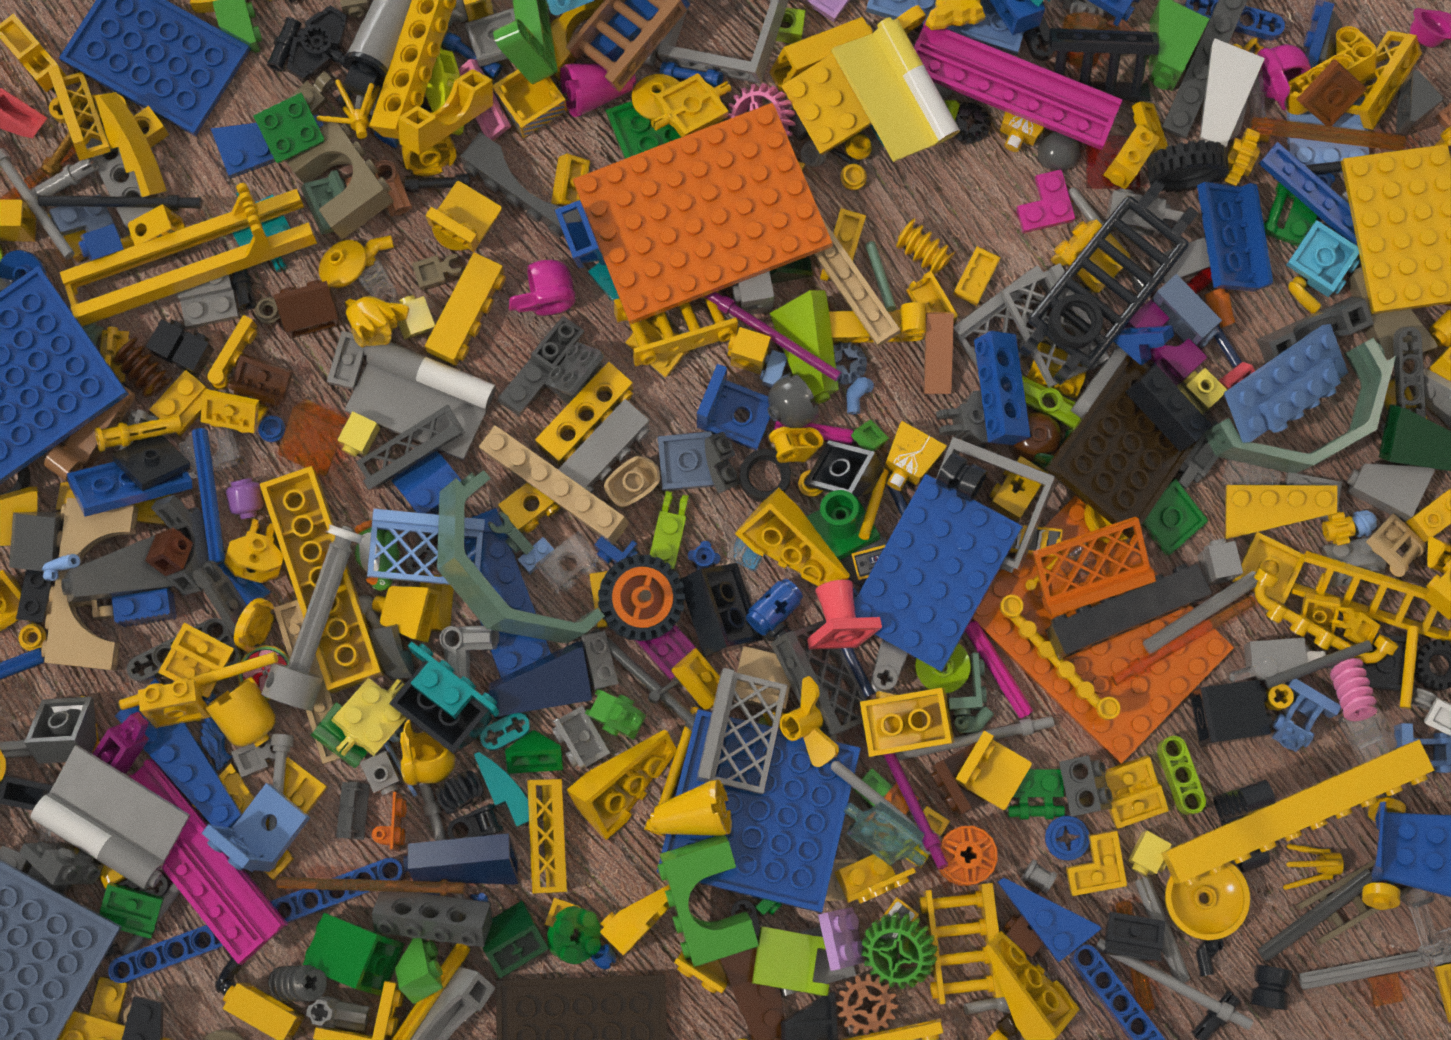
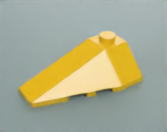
M780 488L767 497L735 532V535L753 552L762 557L764 554L778 561L777 565L783 568L787 566L801 573L803 579L817 586L830 581L847 580L850 577L849 573L799 506Z
M664 729L588 771L571 785L567 791L576 808L596 831L607 840L627 823L632 816L630 810L638 799H644L647 794L645 789L653 778H658L677 749L668 731Z
M1000 931L985 948L1016 1027L1025 1040H1053L1057 1038L1080 1010L1057 980L1054 982L1049 980L1044 975L1045 970L1039 964L1035 966L1026 959L1025 952Z

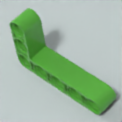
M513 0L515 21L493 32L494 39L499 49L531 84H535L557 73L548 4L546 0Z

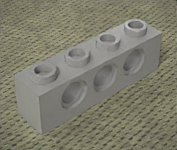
M91 138L86 148L101 145L102 141ZM119 147L110 149L111 152L94 157L93 162H98V172L110 196L142 197L135 172L126 173ZM118 152L116 158L107 160L110 153ZM129 174L127 181L123 183L118 182L122 175ZM116 207L128 231V223L154 209Z

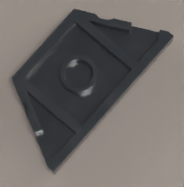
M828 992V996L819 997L781 1022V1039L838 1040L836 993Z

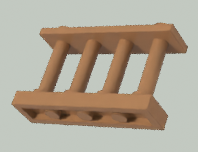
M604 0L580 31L572 35L566 48L577 60L585 53L606 69L607 74L604 77L613 88L620 92L687 11L681 0H647L658 8L656 15L649 21L625 4L626 0ZM617 12L641 29V33L634 41H629L607 24ZM600 32L624 50V53L617 61L613 62L591 45Z

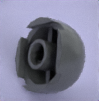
M788 373L777 380L768 393L769 407L767 411L773 421H778L786 427L801 428L817 420L819 409L818 406H812L810 400L814 396L807 384L798 375L791 377L792 373Z

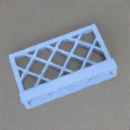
M374 509L367 577L450 585L443 576L435 577L427 569L438 558V551L431 544L430 540L438 535L439 515ZM464 517V537L476 538V548L467 556L470 559L475 554L473 564L480 571L485 519ZM377 529L389 530L395 539L383 547L376 539ZM396 531H404V532H403L402 534L398 535ZM409 532H416L423 540L413 550L402 539ZM423 533L431 535L428 538H426V536ZM399 541L408 554L396 562L387 550ZM427 544L436 556L424 565L415 555V552ZM377 546L381 551L375 555V548ZM382 554L393 564L386 572L373 571L374 560ZM410 556L421 567L414 574H406L399 566ZM396 568L400 573H392V571ZM424 571L428 576L419 574Z

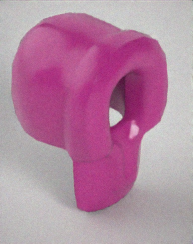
M1284 44L1271 49L1263 48L1257 53L1258 56L1265 59L1255 79L1260 92L1267 98H1274L1282 110H1286L1285 99L1290 93L1288 82L1311 69L1305 53L1300 48L1291 44Z
M554 259L540 260L528 265L527 274L531 293L511 297L508 309L509 311H518L519 313L533 311L538 316L555 315L570 309L574 305L576 297L568 267L563 262Z

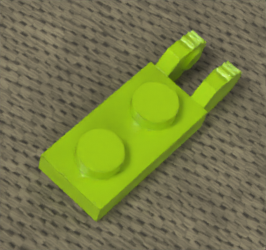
M666 491L662 511L659 512L650 555L651 557L661 558L663 562L669 563L672 566L671 568L675 570L686 522L685 513L689 496L683 494L681 497L679 513L677 515L668 513L673 496L672 492Z

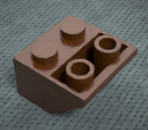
M314 280L308 282L305 287L298 289L287 287L274 295L285 332L290 339L342 326L336 299L327 281Z

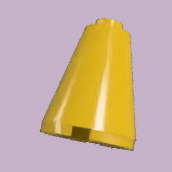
M721 780L708 781L655 806L654 812L650 815L653 829H658L660 834L710 836L730 834L732 828L731 811L726 810L725 801H728V797Z

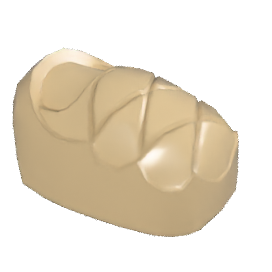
M642 456L633 457L618 467L606 479L604 484L605 494L617 508H625L653 491L660 481V471L652 460Z

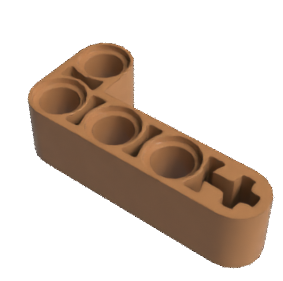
M124 387L129 393L128 396L72 434L65 446L53 448L45 458L44 466L67 482V473L92 467L101 453L96 442L95 428L106 429L118 426V423L121 422L133 403L135 393Z

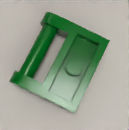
M1278 182L1275 189L1277 193L1267 222H1264L1265 235L1298 247L1315 223L1317 215ZM1288 197L1293 199L1284 227L1281 229L1277 226L1285 200Z

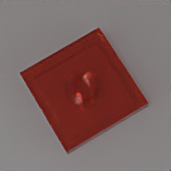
M1108 135L1102 150L1086 144V188L1123 189L1113 184L1103 174L1118 155L1129 136ZM1140 171L1126 189L1139 190Z

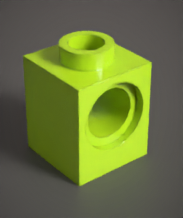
M786 7L782 22L790 23L791 27H780L776 41L793 44L802 40L805 10Z

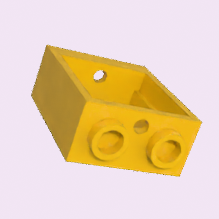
M237 983L235 987L232 985L223 998V1001L226 1002L223 1007L225 1011L276 1040H292L305 1018V1015L283 1002L275 1000L272 996L250 983Z

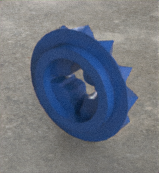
M1061 816L1053 820L1046 829L1045 843L1049 853L1060 860L1071 861L1081 857L1086 852L1089 846V832L1085 824L1078 818ZM1064 826L1069 835H1078V838L1070 841L1069 851L1065 842L1056 841V839L1063 836Z

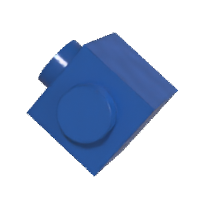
M114 224L84 233L80 236L82 241L78 242L83 257L88 256L90 261L124 249Z

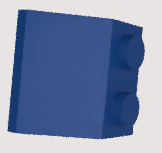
M435 451L397 475L391 481L416 513L436 515L439 512V492L455 478L459 481L462 480L439 452Z

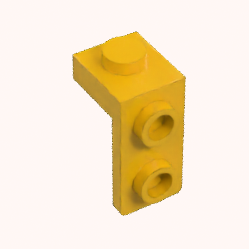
M1138 124L1103 176L1108 178L1113 184L1126 189L1160 140L1159 136Z

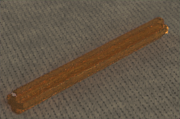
M1253 117L1249 124V129L1266 135L1395 151L1403 150L1406 146V137L1404 135Z

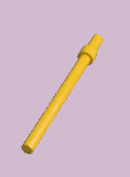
M275 652L191 677L190 679H194L199 686L207 685L277 663L278 656ZM138 694L119 700L120 708L126 710L139 706Z

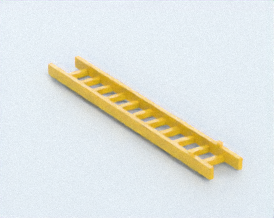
M1309 551L1305 552L1304 562L1326 568V570L1321 574L1316 589L1294 583L1291 589L1292 594L1304 597L1305 592L1340 598V607L1350 608L1353 612H1362L1371 619L1406 630L1408 626L1419 627V634L1438 640L1441 639V641H1451V627L1449 631L1431 626L1438 611L1432 605H1430L1422 623L1404 617L1413 597L1416 596L1423 599L1430 591L1429 589ZM1334 571L1352 576L1343 598L1325 592ZM1361 579L1379 585L1370 606L1351 601ZM1387 588L1406 593L1396 615L1378 609Z

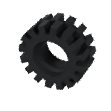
M1439 639L1418 648L1414 675L1417 674L1418 679L1416 681L1418 683H1424V688H1432V691H1442L1451 688V641H1441ZM1434 655H1441L1448 661L1449 668L1443 676L1434 674L1430 669L1429 662Z

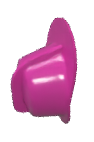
M1423 8L1414 9L1413 15L1415 18L1411 24L1409 34L1417 35L1420 45L1434 48L1446 39H1451V14Z

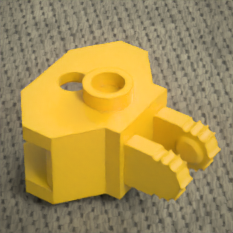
M253 519L250 531H247L246 536L229 542L224 564L236 577L264 583L278 577L284 557L273 543V524L269 523L265 535L256 533L259 527V520ZM246 568L254 569L256 571L254 573H249L246 570Z

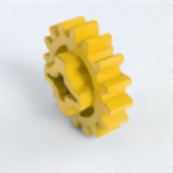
M1247 128L1242 139H1234L1227 154L1229 173L1226 174L1223 181L1236 186L1241 176H1249L1260 153V148L1256 147L1260 135L1259 132Z

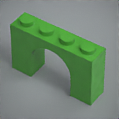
M725 835L714 836L659 854L662 863L658 864L657 868L661 880H667L669 890L665 891L669 907L675 906L677 916L672 918L677 934L682 932L685 942L680 943L685 960L690 958L693 966L696 967L759 946L752 920L747 911L718 921L698 919L689 911V896L699 881L708 876L736 868L731 847Z

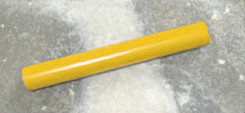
M884 468L880 479L872 491L859 532V537L863 540H868L888 479L889 471Z
M1408 626L1400 698V708L1411 709L1419 633V627Z

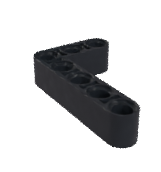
M1266 779L1213 797L1214 806L1222 826L1276 803L1272 787ZM1260 849L1250 852V859L1237 865L1242 873L1270 863L1268 851L1261 853Z

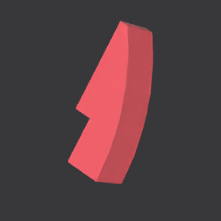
M0 88V129L33 139L46 122L47 117Z

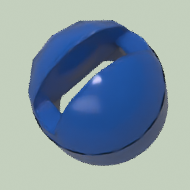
M604 944L600 947L598 953L592 955L591 959L600 969H610L609 964L616 963V954L608 944Z

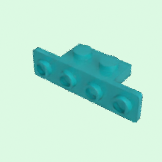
M413 642L408 645L412 654L421 661L427 662L411 682V685L454 719L472 698L485 706L494 717L498 716L497 701L485 692L483 695L479 694L474 690L476 685L465 676L460 679L453 674L455 669L446 661L441 660L438 662L431 657L433 652L422 643L419 646Z

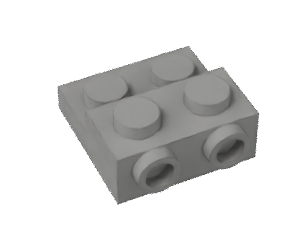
M232 274L177 293L181 303L184 324L187 329L240 318L235 290L231 284V281H233Z

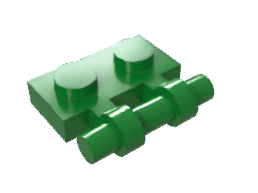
M1029 769L1013 798H1018V806H1008V817H1019L1020 820H1028L1029 817H1044L1045 820H1053L1054 817L1064 816V805H1053V798L1064 797L1061 769ZM1028 798H1043V806H1029Z

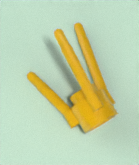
M1287 844V848L1290 850L1320 855L1316 857L1315 861L1287 862V867H1316L1317 872L1322 874L1285 884L1283 889L1288 890L1322 880H1332L1333 875H1341L1343 873L1344 864L1341 853H1331L1330 849H1317Z

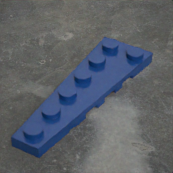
M156 678L150 683V684H155V683H160V684H161V682H160L159 680H157ZM139 706L126 710L121 709L115 715L120 723H123L131 714L139 712L149 722L145 731V735L149 740L143 749L210 824L232 828L241 817L242 812L226 786L221 782L216 770L203 753L204 751L193 737L186 722L155 728L140 712Z

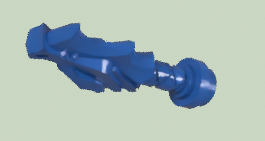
M212 692L209 699L202 696V699L208 705L216 699V694ZM210 716V718L204 719L205 723L202 722L203 729H200L202 735L199 738L202 742V747L209 754L210 758L214 760L215 770L219 771L225 768L224 765L232 756L225 750L226 736Z

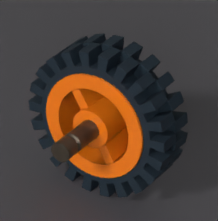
M646 554L632 555L613 565L602 579L600 589L598 590V607L605 616L603 620L606 621L607 626L613 629L619 636L638 641L652 640L670 631L680 619V614L684 609L683 582H680L678 578L679 574L677 571H674L671 568L672 566L669 563L663 562L661 558L651 557V555Z

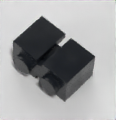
M161 319L146 348L151 354L171 364L175 362L177 367L199 377L214 351L213 347L208 343L210 339L196 331L193 335L185 332L186 327L175 320H171L169 323Z

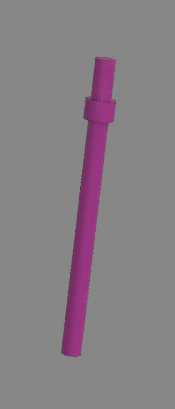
M714 292L703 296L716 304L718 310L726 315L730 313L759 333L770 336V340L835 382L841 376L842 372L737 306L735 300L727 295L723 297L719 293Z
M885 754L884 757L922 834L923 839L921 841L926 851H930L938 870L946 868L948 863L940 848L941 841L937 833H933L896 754Z

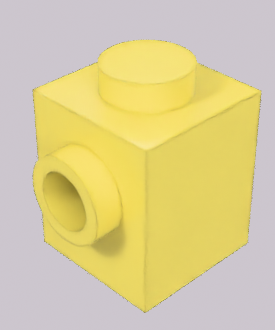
M411 295L399 300L400 304L409 306L407 319L398 321L404 340L429 332L435 327L424 296L415 299V296Z
M1206 368L1199 374L1194 370L1183 381L1186 384L1185 387L1207 411L1227 391Z
M352 411L338 438L339 443L343 446L342 451L353 457H357L358 454L366 456L380 430L378 424Z
M1144 831L1141 833L1127 861L1133 864L1132 869L1143 876L1147 877L1148 873L1151 875L1157 874L1158 871L1162 872L1166 867L1161 853L1170 849L1172 844L1149 831Z

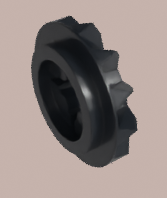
M966 101L959 105L955 122L960 132L954 137L965 143H975L985 138L991 127V116H989L986 107L978 105L977 102L967 103ZM972 113L977 124H973L969 131H967V122L963 119H968Z

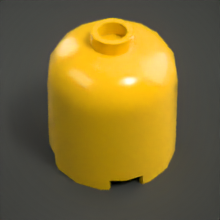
M251 676L238 683L239 687L232 692L227 690L205 707L227 739L238 747H245L252 743L255 747H258L270 738L267 733L275 725V713Z

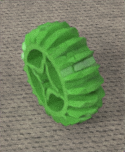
M898 912L894 913L891 917L885 914L881 920L876 919L872 923V927L866 930L865 935L867 937H864L862 940L864 949L861 955L868 957L864 962V966L873 967L870 972L871 975H880L879 983L884 982L886 979L889 981L890 988L894 987L896 983H898L900 989H904L907 984L912 988L918 982L925 981L927 975H930L933 971L932 965L937 961V957L934 954L938 946L931 944L934 941V935H926L928 926H923L922 928L918 926L920 923L919 918L912 922L910 921L909 913L905 914L902 919ZM887 933H898L896 938H881L882 935ZM914 962L918 964L912 968H900L903 963L911 964Z

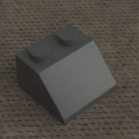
M92 697L41 700L24 742L38 764L66 762L75 745L92 753L97 740L94 699Z

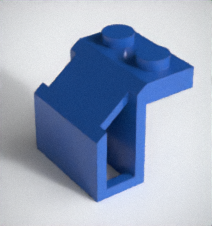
M578 200L556 209L557 218L578 268H584L583 263L594 261H599L601 265H606L581 201ZM578 209L582 221L567 223L563 214Z

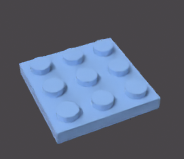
M1364 96L1358 98L1353 105L1360 106L1365 99ZM1287 111V150L1304 165L1342 161L1343 158L1369 155L1368 129L1363 128L1360 115L1344 113L1329 129L1310 111L1300 115H1294Z

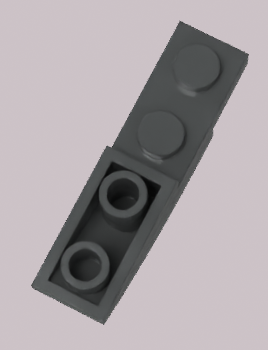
M562 316L531 353L529 361L498 397V402L520 417L531 402L536 401L547 386L544 383L549 378L551 370L562 362L566 357L567 350L579 342L585 330L565 316Z

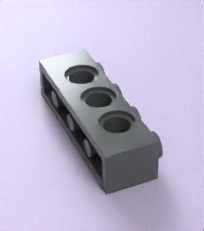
M381 888L372 911L374 932L484 947L492 924L491 903Z

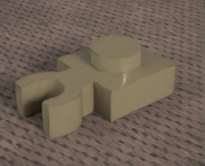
M457 254L448 255L442 262L439 261L438 255L413 262L412 265L420 290L446 283L444 275H461L463 273L461 267L456 269L450 267L452 262L459 260Z

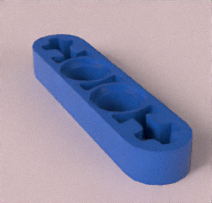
M1186 0L1184 7L1193 10L1194 7L1192 5L1194 2L1199 3V10L1195 12L1209 18V20L1218 0ZM1208 5H1211L1212 7L1208 15H1206L1205 13L1208 10L1207 7ZM1245 6L1241 15L1251 16L1253 24L1245 26L1240 22L1239 18L1234 31L1273 41L1282 34L1285 22L1277 14ZM1259 19H1262V22L1260 23V28H1256V26L1259 23ZM1270 22L1274 23V28H1276L1274 32L1269 31L1268 25Z

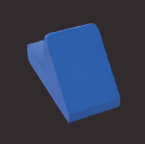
M1173 326L1124 328L1113 342L1137 363L1143 365L1151 359L1150 348L1165 346V343L1174 337Z

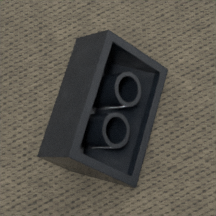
M1160 359L1156 360L1125 391L1180 452L1195 443L1212 426L1214 417Z
M737 563L702 568L679 579L680 582H683L685 601L704 657L723 654L763 640L762 635L755 631L746 619V615L749 613L748 610L752 605Z
M424 661L389 704L448 751L455 754L473 742L493 717L485 706L472 698L454 719L414 688L411 682L427 664Z

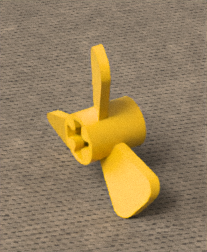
M807 676L802 680L801 707L789 713L782 712L778 728L791 741L803 737L812 765L821 767L838 755L839 747L820 730L823 724V717L820 710L815 706L820 694L819 687L810 676ZM766 712L763 716L768 725L772 727L773 721Z

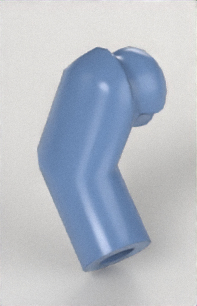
M866 377L857 378L847 389V414H860V398L865 393L872 392L874 388V383L871 379Z

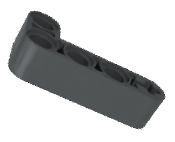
M211 618L194 627L212 637V629L215 626L222 625L223 634L216 639L234 648L235 651L234 660L227 663L226 667L241 662L244 657L243 651L235 646L234 637L223 620ZM176 636L131 659L127 665V673L130 678L139 683L148 684L155 678L163 677L164 675L158 673L163 664L162 655L166 651L171 650V645ZM141 665L147 667L144 669L145 675L143 676L138 674L141 671Z

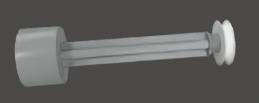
M328 524L329 530L326 532L336 536L334 541L328 544L330 546L288 666L280 663L271 665L261 693L270 699L297 708L313 710L323 678L311 674L309 671L350 553H352L350 548L351 542L354 541L362 544L361 539L365 537L353 533L352 529L348 526L339 528Z

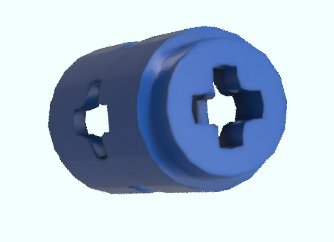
M783 579L782 581H777L748 610L749 613L746 615V619L755 631L761 635H766L770 630L773 631L778 624L784 621L800 605L803 595L799 588L790 580Z

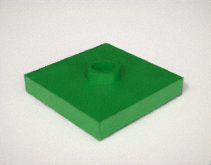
M1172 479L1142 526L1164 554L1171 555L1209 520L1176 479Z

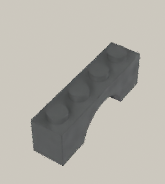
M1351 296L1258 338L1257 342L1265 364L1322 325L1331 324L1334 335L1337 337L1350 335L1374 324L1366 300Z

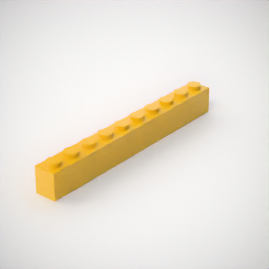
M1419 739L1283 798L1273 805L1254 811L1168 849L1161 854L1174 883L1179 884L1183 882L1186 887L1200 881V874L1209 871L1210 875L1216 874L1226 869L1224 864L1234 860L1238 864L1250 859V852L1260 849L1261 853L1276 847L1275 841L1285 837L1286 841L1295 839L1302 835L1300 830L1308 826L1311 827V830L1320 828L1328 824L1326 818L1333 815L1337 819L1353 813L1351 810L1353 806L1361 804L1362 808L1374 804L1378 802L1376 796L1386 793L1387 797L1402 791L1401 785L1407 782H1411L1412 786L1428 779L1426 774L1434 771V768Z

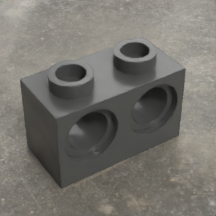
M1100 754L1087 755L1059 762L1071 817L1112 809V792L1106 783V765L1101 759ZM1083 765H1086L1088 768L1086 778L1082 774ZM1090 792L1094 796L1093 805L1088 801V794Z

